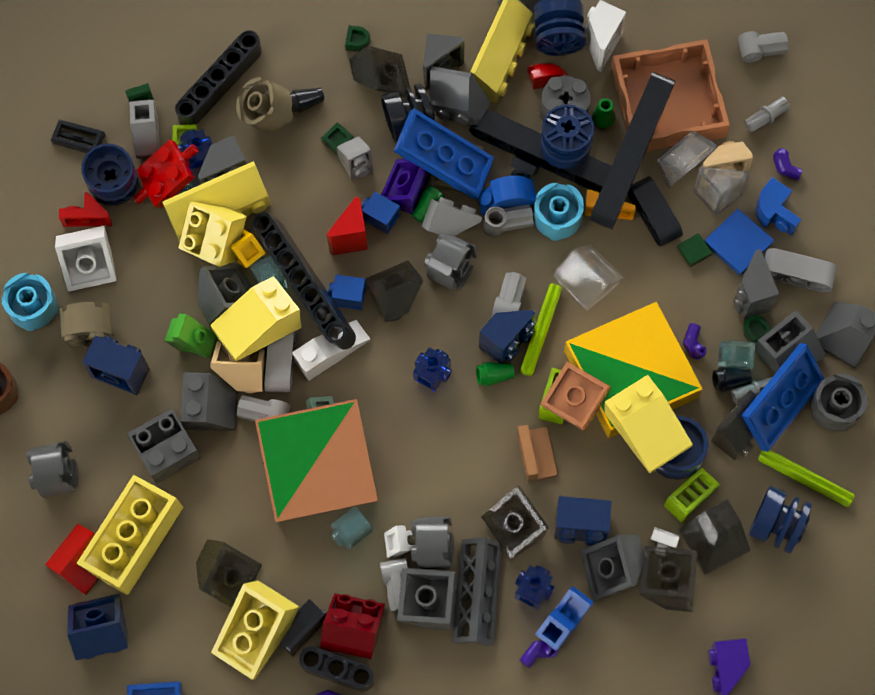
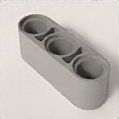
M770 248L766 250L765 261L774 281L823 293L832 291L837 271L835 264L780 249Z
M297 330L268 345L265 370L266 392L291 393L294 369L292 352L295 351Z

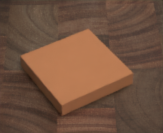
M566 362L540 405L585 432L611 390V387L573 364Z

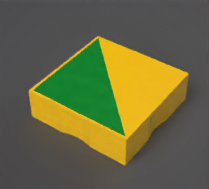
M657 301L565 342L564 352L571 364L611 387V390L596 412L608 439L620 433L605 415V401L648 375L672 410L698 399L703 390Z

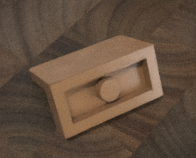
M528 425L518 426L517 436L527 482L556 477L557 469L547 427L529 430Z

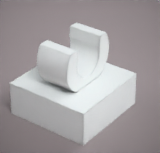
M395 526L384 532L387 558H397L411 551L412 546L415 545H408L407 538L412 536V531H406L405 526Z
M654 527L651 540L658 542L654 554L665 557L668 546L676 548L679 535Z

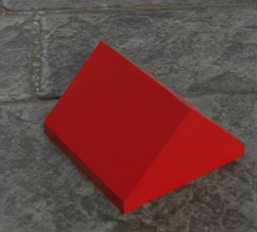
M357 196L326 234L329 252L333 255L368 250L361 202Z
M77 524L45 565L84 595H87L99 578L79 566L77 562L95 534Z

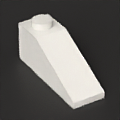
M357 320L349 323L355 332L356 341L347 350H342L331 344L322 334L292 352L295 364L308 381L370 341L369 336ZM343 332L339 334L338 339L342 337Z

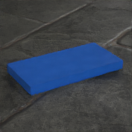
M414 108L408 114L394 149L395 153L474 200L479 198L494 160L492 155Z
M800 343L741 415L758 446L763 451L768 452L814 395L819 384L825 379L807 344Z

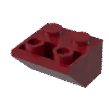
M334 593L323 622L320 648L372 659L385 604L371 599L365 600L351 597L347 594Z

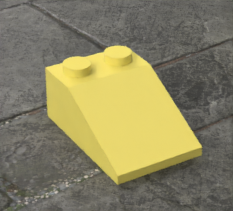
M274 276L251 287L210 325L213 332L235 361L302 328L300 309Z
M648 375L605 401V415L649 473L693 446L664 395Z
M260 581L243 584L211 653L250 679H256L290 629L300 607Z

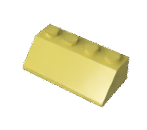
M519 0L502 1L470 71L489 100L496 104L500 96L504 97L508 88L507 79L509 76L513 77L517 68L516 59L518 56L522 57L526 48L525 39L527 36L531 37L535 28L534 23H532L533 13Z
M254 161L163 201L168 218L179 241L191 202L227 207L244 216L263 212L270 206L267 191Z
M133 475L77 564L106 584L128 596L184 507L176 497Z

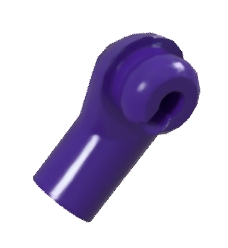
M778 149L773 155L777 172L798 181L803 170L791 165L788 156L789 152L786 149Z
M690 323L683 340V346L691 358L698 360L704 357L707 351L706 347H702V344L697 340L701 326Z

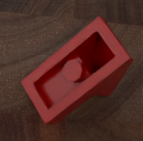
M85 191L84 208L78 206L59 208L58 218L63 227H112V220L108 212L87 191Z

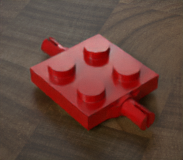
M169 139L136 169L142 181L143 189L133 196L135 202L141 204L147 197H150L153 205L161 209L164 206L163 201L174 197L194 179L190 170L189 160L199 152L198 148L191 144L184 152H181L176 142Z

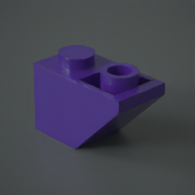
M747 639L717 641L711 646L712 649L708 650L710 666H714L716 675L712 676L713 690L718 692V695H728L749 668L750 659Z

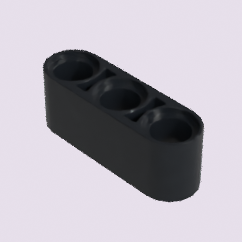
M648 176L633 183L628 193L633 205H635L637 212L656 244L661 247L682 237V228L654 180Z
M312 646L303 649L299 655L301 667L310 675L359 692L368 691L374 684L372 670L365 664ZM309 655H317L319 661L315 666L309 667L305 665V659ZM335 663H340L344 666L343 672L337 676L332 675L330 667ZM366 672L369 675V679L365 684H358L354 681L356 674Z

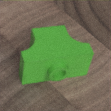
M179 314L178 318H172L164 341L179 351L210 358L217 336L189 315Z

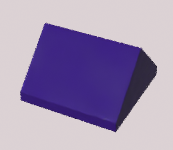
M396 159L381 195L400 205L401 211L413 215L422 190L425 189L431 173L407 159Z

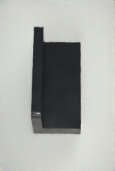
M309 599L298 610L290 629L279 644L293 656L323 625L327 613Z

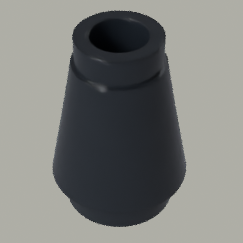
M320 87L292 90V93H290L292 112L297 111L301 113L324 101V94Z
M719 367L718 370H714L712 373V383L715 390H721L722 392L751 384L752 374L749 369Z

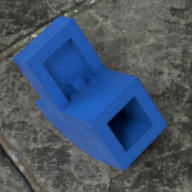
M506 176L490 181L491 186L482 190L478 198L481 214L485 216L486 211L491 207L504 209L528 204L531 206L535 203L536 193L533 180L522 176Z
M773 177L764 186L756 204L757 219L765 229L773 222L781 232L793 235L801 222V218L784 207L790 198L792 190Z
M572 586L556 609L548 615L535 635L557 651L577 628L594 602Z

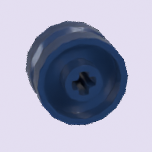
M676 416L693 446L656 469V471L666 478L680 480L689 478L699 470L707 455L709 442L705 430L698 422L689 417Z

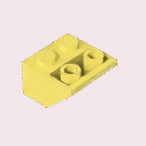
M191 202L178 248L218 267L235 262L236 255L230 247L241 239L247 216L227 207Z

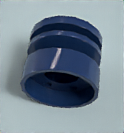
M541 0L534 6L536 48L539 52L551 56H565L576 53L585 46L584 11L580 0Z
M568 104L557 106L547 113L542 125L540 149L543 157L549 164L560 169H571L580 166L587 160L591 152L594 132L591 116L584 109Z
M101 144L92 148L85 155L81 173L91 195L98 202L108 206H117L127 202L134 196L138 188L139 177L129 153L122 147L115 144Z
M770 485L753 521L749 536L765 542L770 534L773 533L776 535L774 547L776 548L780 546L783 538H785L787 542L784 551L790 554L805 533L810 520L812 503L805 501L800 511L796 510L800 498L795 497L790 505L787 506L784 504L786 492Z

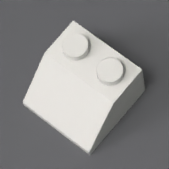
M602 0L599 1L596 8L591 7L586 18L588 23L585 28V32H587L586 42L596 70L602 72L623 34L626 16L625 11Z
M105 226L56 236L55 249L68 292L117 281Z

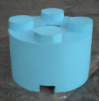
M551 183L544 186L538 192L534 203L533 219L536 228L553 241L572 236L577 232L582 223L584 211L583 197L575 187L569 184Z
M21 273L12 277L5 284L2 305L17 326L27 331H33L47 325L58 313L56 295L42 276Z

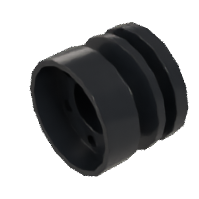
M421 83L414 85L415 96L411 88L406 87L404 100L401 99L397 91L381 95L383 112L395 144H397L408 114L413 108L435 121L431 100Z

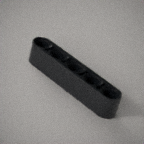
M252 30L242 32L176 103L175 111L181 125L198 124L260 57L262 49L256 32ZM247 44H255L252 47H245ZM234 60H238V61H239V62L236 63V64H230V62H232V61H234ZM218 77H223L221 81H214ZM202 94H208L205 98H198ZM186 111H192L190 115H183Z

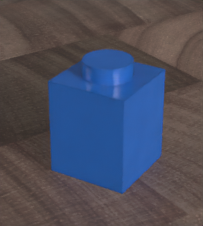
M374 192L371 198L367 197L361 206L364 221L386 234L390 232L401 216L400 205L377 192Z
M335 275L334 283L330 282L328 293L337 307L356 310L363 309L366 292L365 279Z

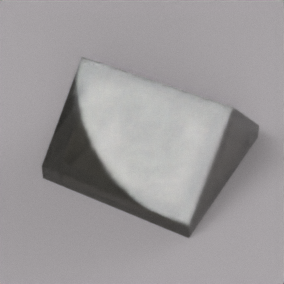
M516 486L481 516L510 559L541 541L549 529L520 486Z

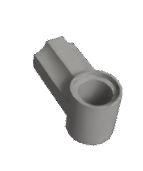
M749 31L738 36L742 61L745 63L756 62L764 56L787 54L788 39L785 32L759 35L755 31Z
M529 204L504 209L491 207L486 211L483 229L490 236H499L504 231L533 227L532 209ZM491 219H497V220H499L501 223H500V224H492L489 220H491Z
M506 272L500 295L496 297L491 318L495 313L520 311V301L526 277L516 272Z
M242 395L237 407V417L255 422L257 419L289 413L291 406L286 402L276 399L265 401Z
M406 558L380 563L391 613H398L402 568H408Z

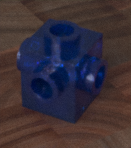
M192 129L180 136L178 147L181 152H184L191 144H194L198 148L197 150H199L189 160L190 170L202 167L208 150L212 145L211 138L209 136L206 137L204 130L196 132L195 129Z
M429 347L425 354L421 352L414 364L416 368L413 371V378L435 392L441 382L446 383L452 373V369H450L451 359H449L448 354L440 349L433 350Z
M529 565L526 572L521 570L515 582L519 586L515 593V599L538 610L543 599L548 601L555 586L551 585L553 577L549 575L550 572L538 565L535 568Z

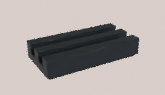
M59 119L51 142L55 145L88 153L92 148L102 144L105 132ZM61 128L96 137V139L87 138L75 133L61 131Z

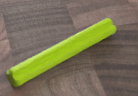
M553 283L549 285L534 328L535 333L532 334L520 369V373L523 375L532 376L562 291L560 285Z
M762 450L758 457V460L763 464L845 507H849L855 495L771 450L768 452Z

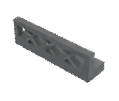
M487 537L462 539L452 643H475L485 647L494 646L502 552L501 542ZM477 545L476 555L471 560L469 557L470 546ZM473 571L474 580L469 585L467 578L470 572ZM470 596L472 598V606L467 611L465 609V601ZM468 622L470 625L469 636L462 637L463 627Z

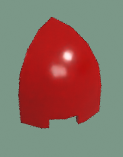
M539 63L527 66L533 90L545 87L553 77L568 76L565 70L553 63Z

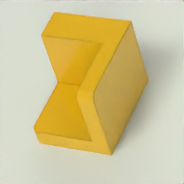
M243 229V237L230 248L237 257L235 258L237 263L248 268L266 253L254 235Z

